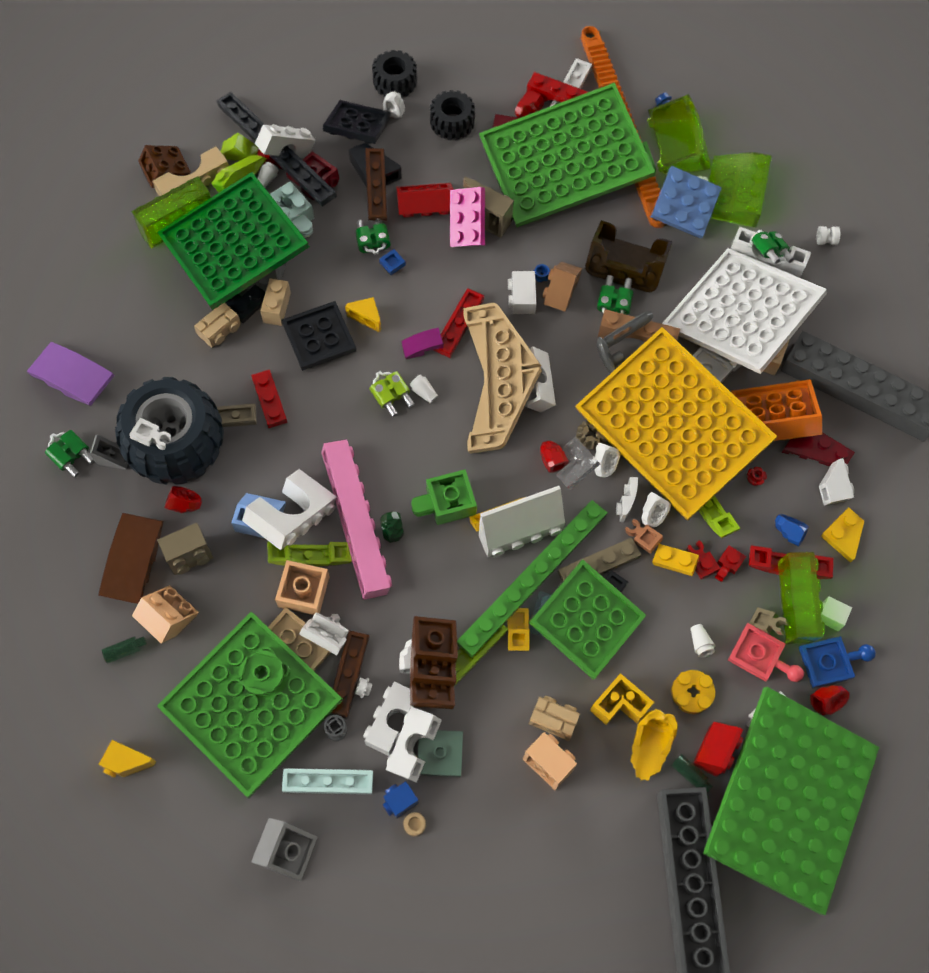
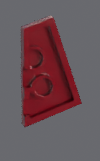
M823 432L822 435L790 439L782 451L785 454L798 455L802 459L807 460L809 458L819 461V464L831 466L833 462L842 458L844 463L848 464L855 453Z

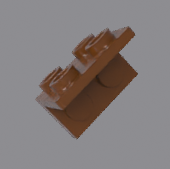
M145 145L138 160L151 188H155L153 180L168 172L173 175L183 176L190 175L191 173L177 146Z

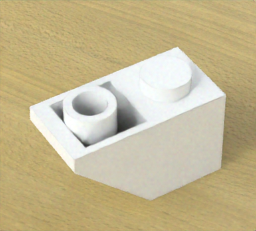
M843 458L831 464L819 485L824 506L854 498V486L850 483L848 477L849 469L847 464L844 463Z

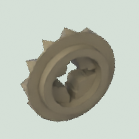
M583 421L578 426L576 438L584 448L594 450L598 443H606L607 440L599 432L596 433V438L592 435L587 436L589 430L597 432L588 421Z

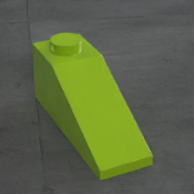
M252 154L222 169L211 184L218 192H221L249 173L253 172L255 175L266 158Z

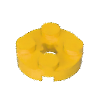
M687 670L680 673L671 687L673 701L685 713L699 714L710 707L715 699V687L712 683V678L697 670ZM695 687L699 694L691 697V693L687 690Z

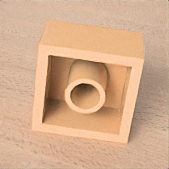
M287 560L275 598L277 606L314 615L315 612L320 614L330 578L328 569Z
M543 732L525 751L523 760L547 784L556 790L573 772L577 765L575 762L576 758L570 751H563L558 746L559 742L553 735H547Z

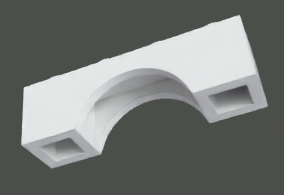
M739 226L731 250L799 278L801 277L811 252L792 246L789 253L794 258V261L788 263L784 257H779L780 262L775 264L771 258H765L752 243V238L757 232Z

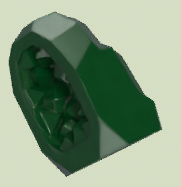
M393 511L383 514L380 518L383 538L389 543L399 541L404 535L400 513Z

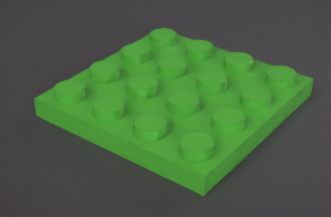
M582 559L528 623L591 679H595L645 618L646 614Z

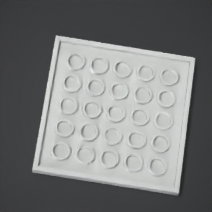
M727 248L662 324L680 328V337L761 374L826 296L827 289Z

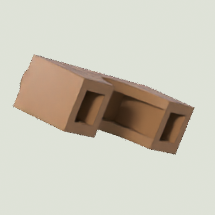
M605 309L598 337L604 338L635 317ZM650 321L626 338H635L646 342L663 327L674 339L678 340L680 328ZM629 327L615 335L613 338L616 339L623 333L627 332L629 330Z

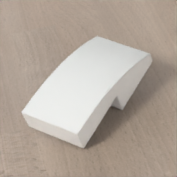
M638 477L629 478L628 484L624 485V496L621 497L620 503L616 504V515H620V522H624L630 513L637 493Z

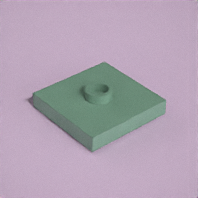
M437 730L434 740L428 738L419 739L418 758L425 761L420 775L461 777L463 731Z

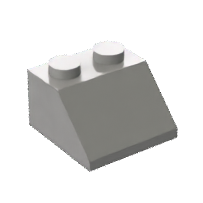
M268 818L251 863L301 881L318 837L284 821Z

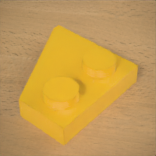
M848 507L822 533L821 537L851 563L856 557L864 520Z

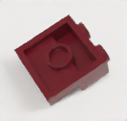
M312 151L302 159L330 187H335L340 179L338 169ZM286 172L287 178L290 179L291 181H293L295 184H297V185L300 187L301 192L304 193L306 196H308L309 198H311V199L314 201L315 199H313V198Z

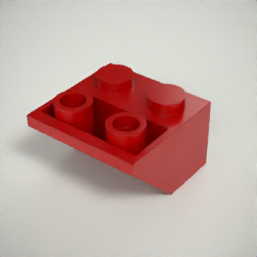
M713 722L707 730L692 765L715 777L725 773L727 769H730L735 759L732 754L736 749H739L743 741V737H741L743 729Z

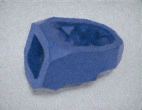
M779 514L775 519V526L782 533L783 537L788 542L800 546L809 530V526L785 514Z

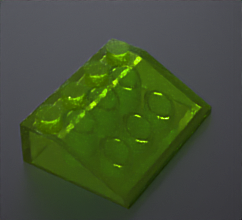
M748 152L714 156L709 182L722 188L710 218L756 228L761 216L771 155Z

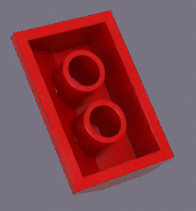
M451 183L396 186L399 215L413 217L414 214L421 213V216H430L433 212H439L440 215L450 214V190H453Z

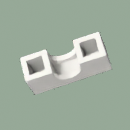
M263 124L255 144L264 155L279 156L281 150L287 145L300 158H305L311 152L316 140L311 135V132L305 128L297 129L290 126L281 127L275 124Z
M531 347L529 349L541 364L540 368L542 371L525 407L543 412L556 405L549 355L545 351Z
M394 682L392 687H387L383 695L385 701L382 707H377L373 716L376 719L372 726L369 725L363 736L366 738L365 744L388 756L391 754L396 744V737L399 732L388 726L389 717L395 713L406 715L410 708L414 707L410 706V689L397 682Z
M411 707L410 711L405 715L402 731L396 737L393 753L388 757L386 770L417 783L425 761L414 755V745L421 738L434 740L441 719L433 714Z

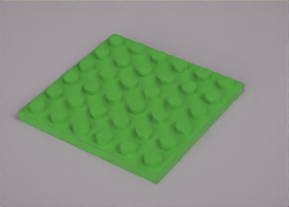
M251 611L157 707L247 798H250L343 699ZM265 650L275 654L283 663L284 679L276 692L261 696L250 693L244 687L239 677V669L247 656L249 657L256 651ZM265 667L256 672L260 679L267 675Z

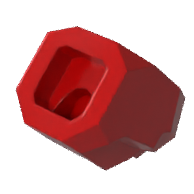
M533 90L526 92L516 106L515 115L517 117H524L539 111L544 105V99L541 94Z
M553 441L542 442L540 447L541 458L549 473H554L568 466L569 461L560 445Z
M172 486L164 508L179 513L193 512L200 509L202 500L199 494L190 489Z
M831 685L827 688L821 687L810 695V703L814 710L821 715H831L848 702L850 698L849 692L842 686Z

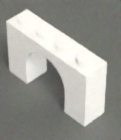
M300 469L286 478L282 493L300 505L304 511L303 513L291 515L280 512L259 497L246 506L242 519L244 523L280 550L287 545H292L298 536L305 535L311 526L318 525L324 516H329L335 509L334 503L337 496Z

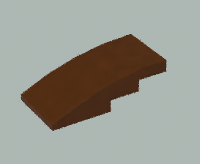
M122 513L108 554L98 596L135 604L139 603L144 594L145 584L149 582L152 563L156 560L159 546L157 540L160 539L164 521Z
M414 616L410 662V706L452 710L455 707L454 685L457 682L456 661L458 659L456 620Z

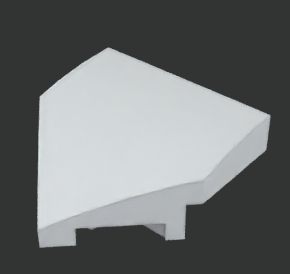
M315 612L313 618L309 619L302 627L299 635L337 655L345 644L349 631L339 623L341 618L338 614L325 617Z

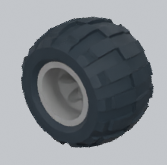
M163 377L162 380L154 381L151 379L143 382L142 387L137 390L133 389L127 395L126 403L120 405L116 417V441L123 458L136 473L144 478H149L155 483L167 485L168 482H173L175 485L187 483V480L196 477L197 479L205 474L206 468L209 465L212 466L219 456L224 433L220 413L211 397L205 391L202 392L197 385L187 380L178 381L174 377ZM140 418L162 427L159 432H168L171 436L174 435L171 437V441L161 440V442L166 444L165 450L159 449L153 442L150 446H146L130 438V432Z

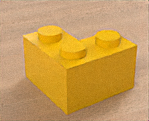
M620 673L592 705L590 712L607 725L616 713L621 710L637 724L654 704V701Z

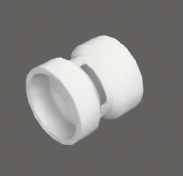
M819 226L816 236L817 244L825 245L829 243L830 245H838L840 241V228Z

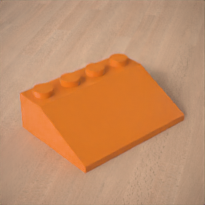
M811 379L731 391L734 396L777 435V439L774 441L822 435V414Z

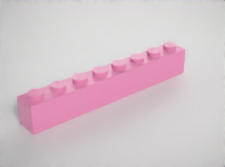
M348 440L324 443L321 453L332 492L337 496L335 503L346 542L348 543L362 598L365 600L387 595L390 587H392L390 575H387L385 571L386 560L384 556H381L379 550L381 548L380 540L374 533L375 522L369 516V502L364 499V485L362 482H359V468L353 461V448L349 446Z

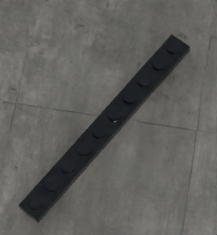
M232 92L216 100L217 105L256 142L264 123ZM287 145L281 150L279 156L269 155L322 207L337 197L336 191Z

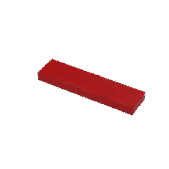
M467 288L441 333L443 348L434 349L433 351L451 358L468 328L464 319L463 308L481 305L485 295Z

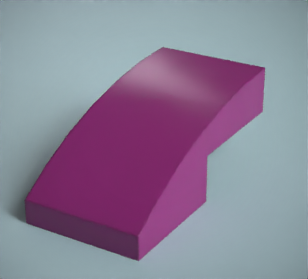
M439 327L417 333L401 341L405 359L424 356L425 351L443 348Z

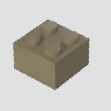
M194 523L157 540L165 560L174 575L187 573L190 568L197 565H205L213 558L198 523Z

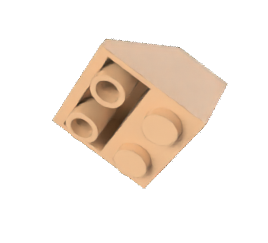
M167 586L142 597L132 617L162 644L176 637L199 612L175 589Z

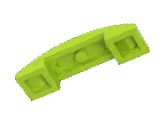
M715 496L699 510L707 524L721 538L740 530L730 512H725Z
M267 542L268 563L285 566L288 560L322 567L352 562L347 542H330L328 545H287L282 550L278 549L271 542Z

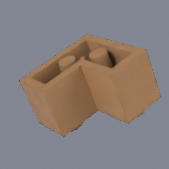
M562 261L557 266L555 265L548 276V280H551L550 285L545 288L542 298H545L544 305L566 311L583 268Z

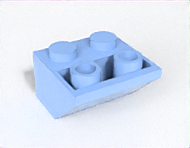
M246 493L238 502L231 522L235 532L264 538L242 521L246 506L261 497L280 512H284L286 502Z

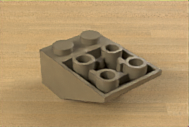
M464 177L463 189L485 188V230L501 238L512 223L514 200L507 195H502L492 188L478 183L474 179Z

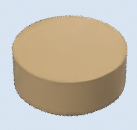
M416 812L408 814L403 822L404 830L410 836L421 835L426 828L425 818Z

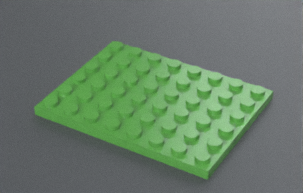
M615 83L479 133L503 195H507L514 200L512 218L516 228L655 176V170Z
M769 687L763 688L703 854L820 915H826L879 747Z

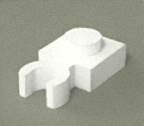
M142 418L138 420L130 432L131 439L146 446H150L153 442L161 450L166 448V444L161 442V440L171 441V435L168 432H159L158 425Z

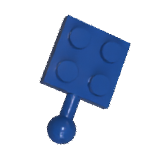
M841 636L799 647L812 688L855 678L850 661L858 659L871 661L876 655L875 649L868 644L862 645L858 651L847 653Z

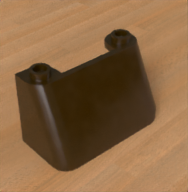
M601 220L592 239L585 264L587 273L605 280L607 276H613V282L625 285L626 278L632 279L631 288L644 292L655 291L659 285L673 241L659 238L653 242L651 249L616 239V227L612 223Z

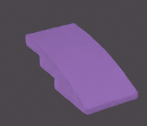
M53 342L49 343L27 370L32 377L40 379L48 386L60 390L65 396L90 406L115 376L112 372L95 362Z

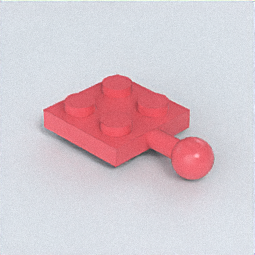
M749 623L745 625L728 658L729 662L765 682L768 680L774 667L785 672L788 679L792 682H799L804 677V671L800 666H790L779 660L786 645L784 642Z

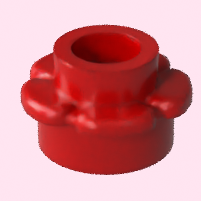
M761 467L750 468L747 472L748 482L753 486L762 485L765 482L764 480L767 479V474Z

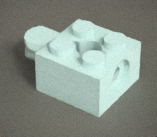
M291 181L270 193L303 237H309L313 233L311 220L314 219L313 208L309 201Z

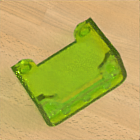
M690 94L648 110L650 117L647 118L649 127L654 128L661 154L657 162L660 172L667 174L671 166L685 172L711 169L700 117Z

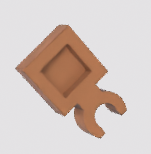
M633 519L632 524L636 528L631 530L626 527L627 535L636 536L634 542L651 554L663 540V535L649 525L642 528L639 521Z

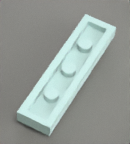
M283 769V793L372 794L373 770Z

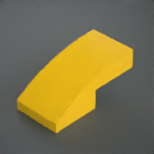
M519 608L507 621L508 651H529V608Z

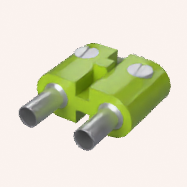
M379 371L376 373L377 377L373 380L369 390L381 408H387L391 416L395 417L398 415V412L392 405L395 400L403 398L409 408L414 405V402L408 395L410 389L398 371L393 373H382ZM380 375H388L385 379L377 381Z

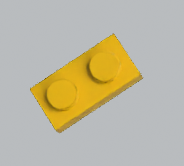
M659 544L652 563L655 566L693 577L699 555Z

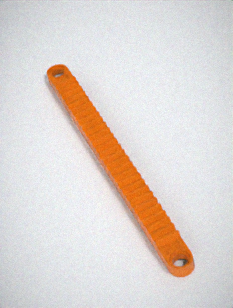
M593 26L583 28L581 41L589 63L592 64V71L598 87L601 88L612 83L616 84L634 124L628 103L623 96L619 80H617V75H615V69H613L609 53H607V48H605V43H603L598 29ZM586 34H593L594 37L588 38ZM653 176L635 183L650 225L654 228L664 227L665 223L651 218L660 194L656 177Z

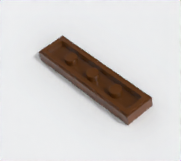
M366 148L368 221H387L384 148Z
M348 630L333 685V690L343 701L329 714L339 715L346 719L349 716L369 641L368 634Z

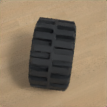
M391 50V52L385 51L383 55L379 54L378 58H375L372 65L373 85L380 95L384 94L385 97L390 92H396L401 94L402 98V96H409V93L414 91L417 85V67L412 56H409L406 52L402 53L401 50Z
M449 90V92L443 91L442 94L436 95V99L433 98L430 105V125L432 130H435V134L441 135L443 139L446 137L448 140H452V138L459 140L460 137H466V133L470 134L475 123V104L472 102V98L467 97L466 93L462 94L458 90L457 92H453V90ZM448 114H456L457 116H448Z

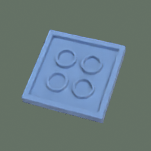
M671 166L654 206L651 218L701 239L722 187Z

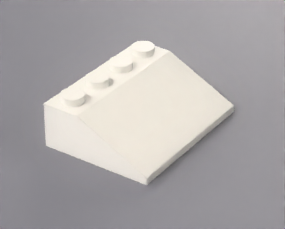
M560 486L480 513L478 536L487 557H498L509 549L517 550L526 543H537L545 536L560 534L565 525Z

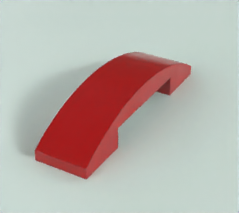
M750 546L749 566L752 568L796 578H833L834 558L812 555L810 558L772 552V548Z

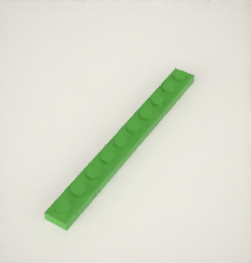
M591 500L457 640V646L473 658L606 517L608 512Z

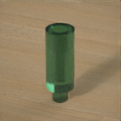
M134 636L102 649V654L108 664L140 651V647L146 645L147 642L144 636L138 639Z
M682 754L671 765L695 788L706 787L708 793L713 787L707 782L708 777Z

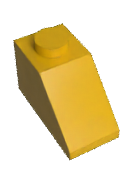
M112 740L99 765L104 768L103 773L115 778L116 775L126 777L155 765L156 761Z

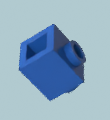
M405 781L401 785L397 786L395 784L385 791L386 795L383 796L385 803L382 805L389 816L394 814L397 819L416 806L419 801Z

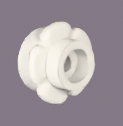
M360 677L357 683L355 694L359 695L360 698H363L364 695L368 696L371 691L372 684L368 683L369 678L364 679Z

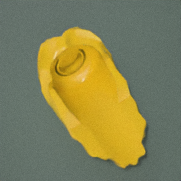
M655 709L647 712L638 723L632 745L631 763L636 770V777L640 778V780L648 781L650 776L656 775V773L661 771L662 765L666 761L677 735L678 725L674 715L664 714L661 710Z

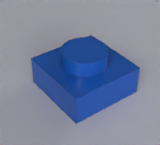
M395 249L379 259V263L390 275L406 266V261Z

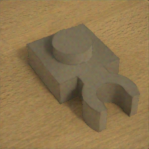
M757 607L749 624L767 634H770L773 629L778 635L785 634L779 628L781 625L789 626L790 624L784 617H779L775 612Z

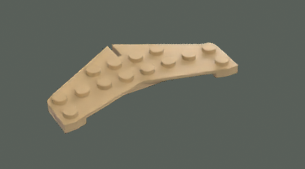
M488 303L463 308L464 319L484 371L482 394L473 430L469 433L467 441L470 454L498 450L507 444L542 371L540 368L541 364L499 305Z

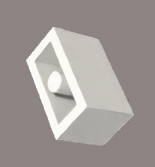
M512 271L511 279H508V290H511L512 293L508 297V305L512 307V314H535V271Z

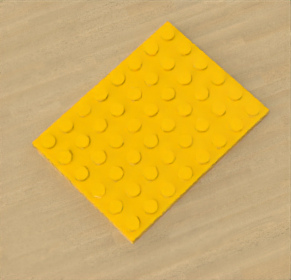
M663 327L575 406V409L614 448L618 449L620 454L687 521L777 439L776 434Z

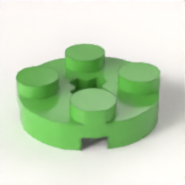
M265 650L256 651L249 657L247 656L241 663L239 669L240 680L244 687L252 694L261 696L273 694L280 687L284 679L283 663L272 652ZM265 667L267 675L260 679L256 672Z

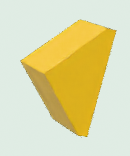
M374 297L346 304V316L377 332L381 331V321Z

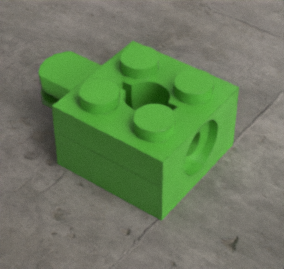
M466 469L426 479L428 494L414 497L411 502L412 512L415 516L421 517L434 513L437 525L467 518L477 513V504Z

